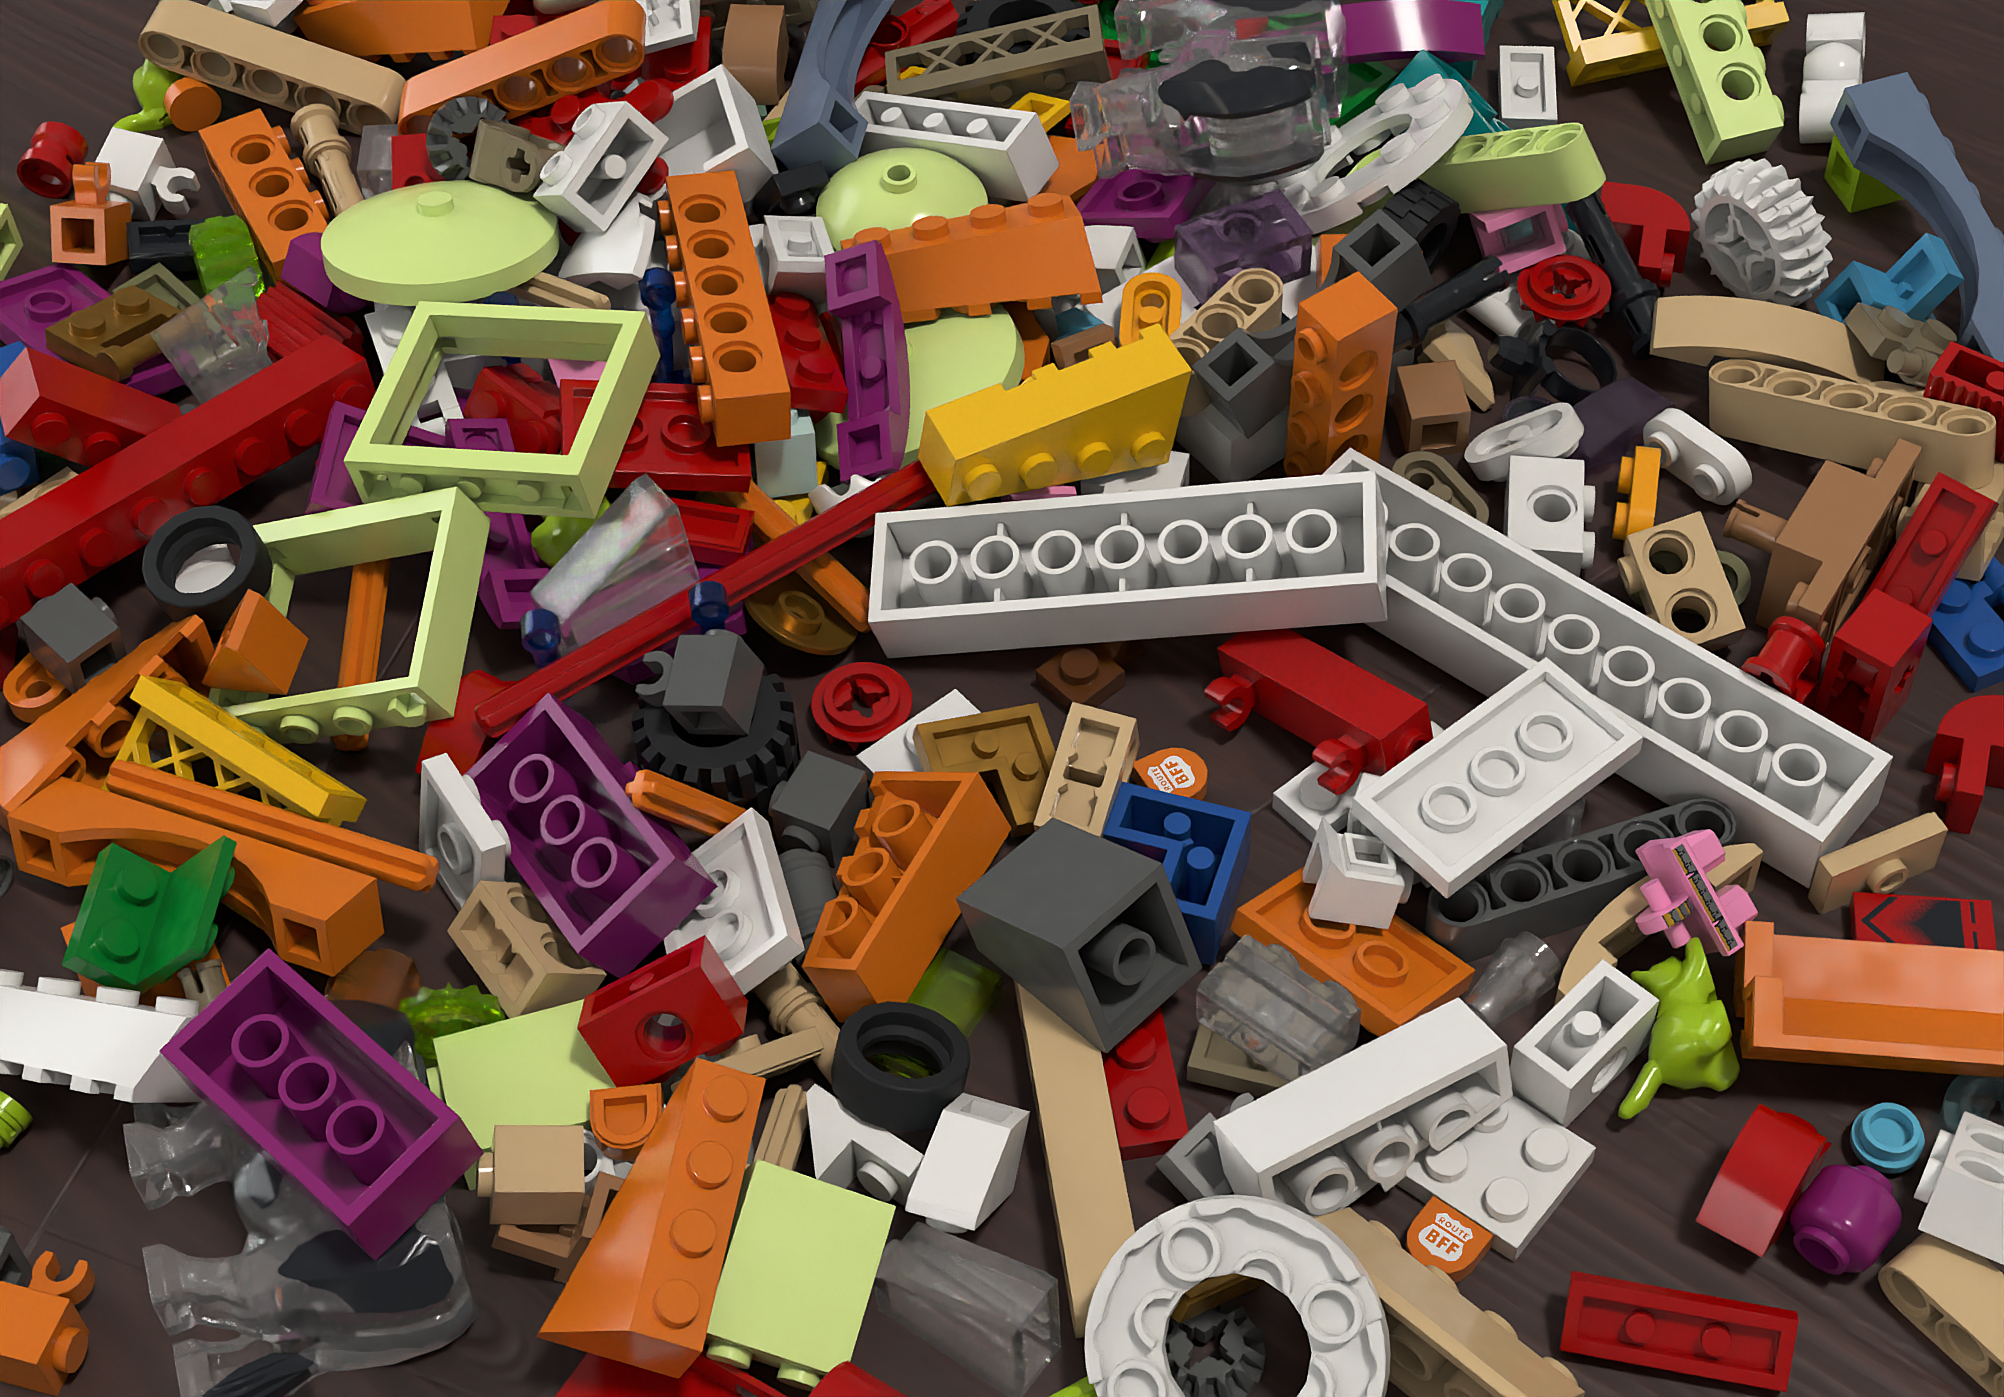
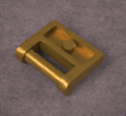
M135 285L122 288L113 295L83 310L76 311L69 317L45 328L46 348L83 369L117 382L130 377L133 374V368L180 343L186 345L193 344L204 338L207 334L206 322L198 310L190 306L180 310Z

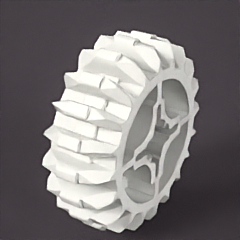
M1748 158L1742 162L1737 161L1713 174L1710 180L1702 184L1703 190L1694 196L1697 209L1691 213L1692 220L1699 227L1693 233V236L1702 244L1703 251L1700 257L1708 260L1712 268L1710 275H1717L1722 281V285L1733 291L1738 298L1766 301L1790 307L1798 306L1812 297L1814 292L1820 289L1821 283L1829 277L1826 266L1833 258L1825 246L1832 238L1822 230L1821 222L1825 216L1816 213L1812 205L1814 196L1806 197L1801 190L1799 178L1789 180L1786 169L1782 165L1772 167L1765 158L1756 162Z

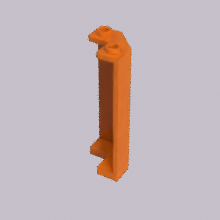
M1748 920L1744 922L1743 930L1739 933L1744 946L1737 950L1734 956L1733 994L1735 1016L1744 1018V1030H1741L1740 1036L1742 1058L2004 1078V951L1775 935L1774 922Z

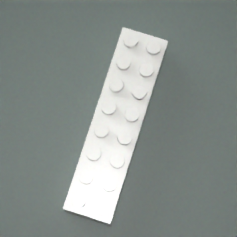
M1375 470L875 514L868 624L887 658L1387 621L1385 509Z

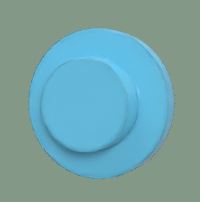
M1880 1103L1864 1110L1856 1117L1850 1132L1851 1147L1858 1159L1865 1165L1883 1173H1900L1912 1168L1919 1161L1925 1145L1924 1133L1916 1116L1907 1108L1895 1103Z

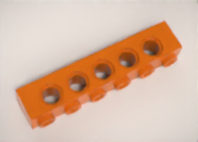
M735 170L665 176L666 200L656 201L658 228L660 236H664L667 270L677 271L672 272L676 308L686 307L685 309H680L684 345H695L689 347L688 354L692 383H703L702 386H697L701 423L712 422L717 447L791 439V392Z

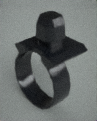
M1549 318L1542 323L1528 341L1509 335H1498L1488 349V362L1494 368L1513 376V404L1524 400H1531L1537 391L1543 387L1553 398L1560 402L1568 403L1572 407L1580 409L1593 407L1615 385L1618 374L1613 357L1596 337L1573 327L1556 328ZM1557 345L1569 348L1580 354L1593 367L1599 377L1601 389H1586L1569 381L1557 370L1551 358L1546 356L1545 347Z

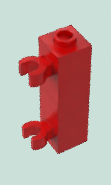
M1289 628L1238 632L1217 648L1223 677L1212 681L1204 690L1206 698L1222 707L1210 715L1211 722L1230 732L1240 727L1249 716L1250 711L1253 710L1314 745L1316 748L1312 753L1313 760L1329 768L1317 778L1318 785L1335 795H1340L1350 789L1360 772L1362 774L1366 772L1382 776L1433 739L1427 703Z

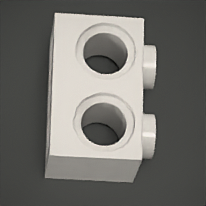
M1964 1111L1955 1135L1940 1129L1913 1197L1927 1203L1918 1229L2003 1265L2004 1127Z

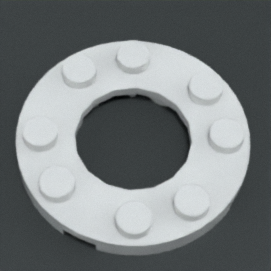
M1440 74L1431 75L1409 89L1406 88L1404 83L1389 88L1376 99L1375 106L1356 116L1339 129L1336 125H1332L1312 137L1308 142L1311 150L1303 158L1310 159L1319 155L1323 148V134L1325 141L1324 154L1308 170L1276 180L1278 185L1272 192L1267 206L1270 207L1275 201V205L1271 210L1302 236L1331 229L1363 213L1362 207L1377 202L1390 191L1393 195L1430 168L1453 146L1464 133L1473 117L1474 112L1469 105L1472 102L1460 82L1454 79H1443ZM1409 127V129L1405 133L1400 134ZM1391 133L1396 136L1381 148V156L1365 167L1341 179L1338 176L1331 177L1340 169L1354 162L1349 155L1351 151L1355 155H1361L1379 146Z
M1246 1195L1212 1196L1179 1205L1151 1220L1127 1239L1111 1258L1094 1290L1086 1321L1084 1349L1089 1385L1094 1383L1098 1397H1185L1171 1375L1165 1347L1170 1316L1185 1292L1206 1278L1233 1273L1266 1281L1289 1297L1300 1314L1303 1325L1308 1333L1312 1353L1307 1382L1297 1397H1385L1391 1354L1389 1330L1383 1306L1369 1274L1356 1255L1329 1228L1310 1215L1275 1200Z

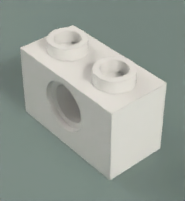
M1510 455L1504 497L1503 535L1577 577L1580 575L1581 568L1592 569L1595 533L1584 531V522L1592 523L1595 486L1584 485V460Z
M1602 959L1514 1046L1510 1064L1513 1095L1566 1128L1649 1045L1659 999Z

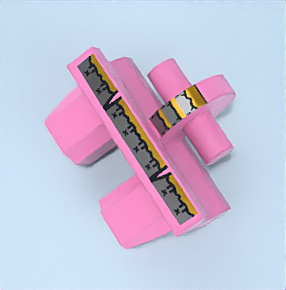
M1696 830L1677 838L1650 840L1635 850L1651 879L1640 887L1650 906L1640 913L1635 920L1642 934L1648 935L1663 930L1673 948L1685 945L1693 937H1699L1705 955L1720 952L1722 956H1730L1744 946L1739 933L1743 930L1744 922L1746 920L1752 921L1758 915V911L1748 893L1739 885H1726L1717 892L1714 891L1706 873L1725 861V851L1712 830Z

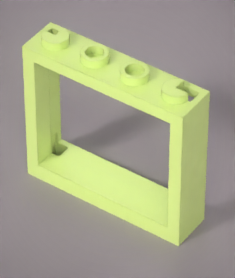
M419 301L343 460L363 504L457 486L472 502L485 512L595 519L661 356L645 311ZM442 337H454V339H446ZM444 353L607 362L568 455L402 445Z
M456 486L253 525L267 547L273 564L271 586L264 598L285 617L287 616L296 575L434 550L409 677L269 700L268 693L211 687L208 699L279 744L292 742L310 744L316 742L318 738L344 734L361 736L375 729L395 726L418 727L427 721L454 717L491 519Z

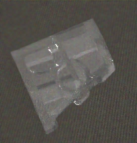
M251 266L150 333V336L201 405L273 364L267 354V344L270 337L266 319L260 320L253 288L258 283L257 274Z

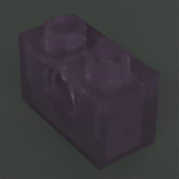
M1278 188L1175 225L1174 269L1201 306L1242 270L1251 268L1266 269L1280 277L1282 283L1286 284L1310 275L1313 231Z

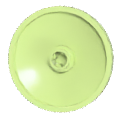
M475 180L439 181L411 185L365 199L349 207L334 218L324 230L321 238L326 275L335 286L348 294L372 302L400 306H417L419 301L450 303L472 301L514 288L542 272L553 261L559 250L560 239L556 214L552 213L534 198V193L530 191L527 193L512 192L503 187Z
M999 302L992 308V314L969 317L968 314L955 312L952 307L940 308L941 315L937 320L903 323L910 375V417L907 444L900 469L918 459L925 412L927 410L1001 383L1005 391L1019 385L1025 363L1024 344L1011 316ZM847 402L843 414L830 412L817 424L812 422L815 431L816 453L821 459L828 461L829 465L839 470L836 424L849 421Z

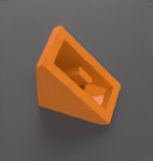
M248 589L223 629L202 684L217 689L287 695L309 639L261 594Z

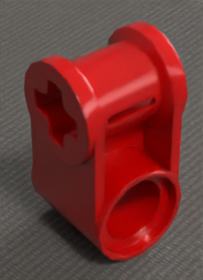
M1781 616L1776 618L1768 629L1767 641L1756 657L1747 658L1741 670L1807 708L1812 709L1821 684L1819 678L1823 655L1826 650L1825 643L1821 636L1803 621L1793 617Z

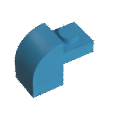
M1925 233L1886 273L1852 261L1814 302L1822 316L1846 324L1845 318L1857 302L1884 309L1887 305L1893 306L1912 319L1926 322L1929 318L1935 319L1932 311L1965 279L1943 239Z

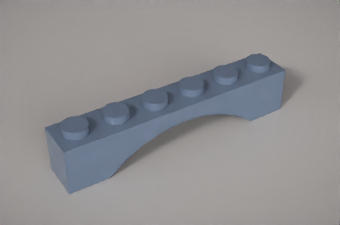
M819 0L770 150L778 157L785 168L791 170L821 161L829 176L858 159L868 121L858 112L855 105L854 86L857 72L872 36L895 0Z
M1908 72L1846 87L1830 124L1853 167L1880 180L1906 199L1929 223L1936 235L1943 239L1965 279L1958 285L1961 298L1960 329L1956 343L2004 363V235L1998 228L1994 227L1981 204L1977 187L1974 183L1968 181L1956 160L1955 150L1951 141L1942 135L1933 119L1927 98L1923 93L1918 92Z

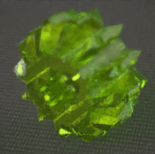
M220 215L205 219L203 223L191 225L188 236L192 256L206 302L217 314L228 311L232 313L234 311L240 312L243 305L249 306L251 299L257 300L260 293H265L262 272L252 238L250 237L247 225L239 216L232 215L223 218Z

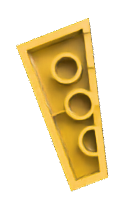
M1157 323L1139 330L1140 340L1116 349L1113 343L1109 341L1088 349V360L1062 370H1058L1055 364L1051 363L1032 370V375L1017 387L1005 391L1001 383L927 410L925 412L918 459L947 507L1165 464L1169 462L1192 369L1161 325Z

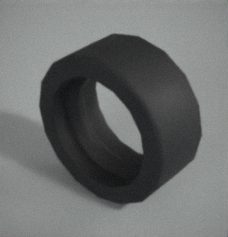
M218 505L194 507L169 519L154 533L145 548L142 563V573L147 589L163 611L175 622L196 614L204 621L207 630L223 629L248 589L265 597L271 586L273 564L268 549L253 525L239 512ZM215 544H233L241 549L240 561L234 571L218 586L198 593H182L175 588L176 576L181 567L197 551Z
M890 1001L864 1006L847 1017L838 1034L831 1067L832 1090L843 1107L863 1122L894 1131L915 1132L936 1127L943 1109L964 1091L971 1062L969 1043L956 1024L937 1011L914 1003ZM882 1053L901 1054L919 1060L932 1069L936 1075L920 1079L899 1078L880 1071L866 1061L865 1057Z

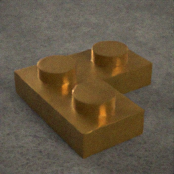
M1038 703L916 725L912 739L924 772H979L985 783H993L1003 814L1012 828L1010 831L1011 837L1029 835L1035 832L1033 824L1056 755Z

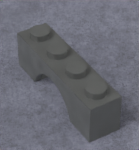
M1379 208L1332 248L1330 268L1318 292L1359 271L1398 308L1399 313L1429 288L1434 281L1418 242ZM1297 315L1286 323L1267 331L1252 332L1237 327L1191 366L1212 405L1247 439L1251 438L1290 404V380L1293 369Z

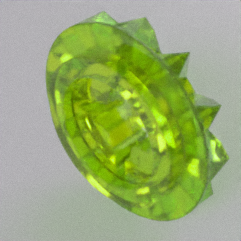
M448 982L444 989L439 990L420 987L417 997H408L400 1000L398 1011L407 1015L413 1028L416 1040V1053L422 1057L437 1060L433 1039L505 1020V1012L500 1009L498 996L490 994L481 995L477 985H470L464 989H454ZM404 1041L401 1044L402 1047L412 1051L408 1041Z

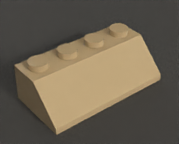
M1350 1207L1313 1217L1329 1228L1349 1247L1369 1274L1378 1292L1389 1330L1391 1354L1388 1380L1409 1397H1584L1585 1391L1578 1387L1575 1377L1563 1364L1550 1357L1541 1358L1518 1340L1515 1330L1504 1318L1489 1310L1483 1312L1459 1293L1454 1281L1444 1271L1433 1265L1424 1266L1403 1250L1397 1237L1382 1223L1375 1220L1368 1222Z

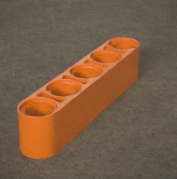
M603 0L413 76L402 87L398 135L427 133L428 125L436 111L445 103L456 98L478 97L488 99L490 103L506 112L507 120L554 103L562 96L577 94L636 70L643 63L645 54L646 13L644 8L635 0ZM475 126L472 133H452V137L462 139L477 133L478 126Z

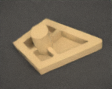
M1450 319L1428 332L1427 338L1422 343L1423 353L1417 357L1418 363L1456 360L1466 395L1483 412H1486L1495 404L1493 386L1473 337Z

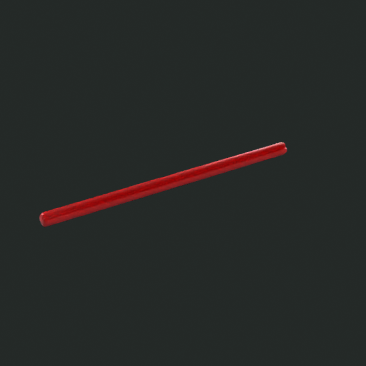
M919 459L913 461L478 703L474 708L478 725L489 738H497L505 734L548 692L560 701L569 698L644 654L649 653L875 525L876 513L901 511L937 491L936 487Z

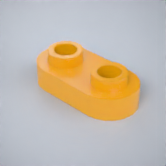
M1149 272L1139 274L1125 284L1122 292L1119 348L1140 340L1139 330L1159 323L1168 337L1181 326L1182 290L1175 279L1162 273Z
M1636 446L1633 458L1624 456L1621 458L1617 493L1628 494L1627 503L1617 502L1612 539L1623 540V551L1627 535L1651 528L1654 525L1661 457L1660 448Z

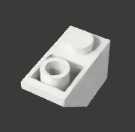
M962 1093L944 1108L907 1197L905 1211L925 1216V1221L929 1226L944 1232L963 1233L968 1229L974 1231L1014 1190L1030 1111Z

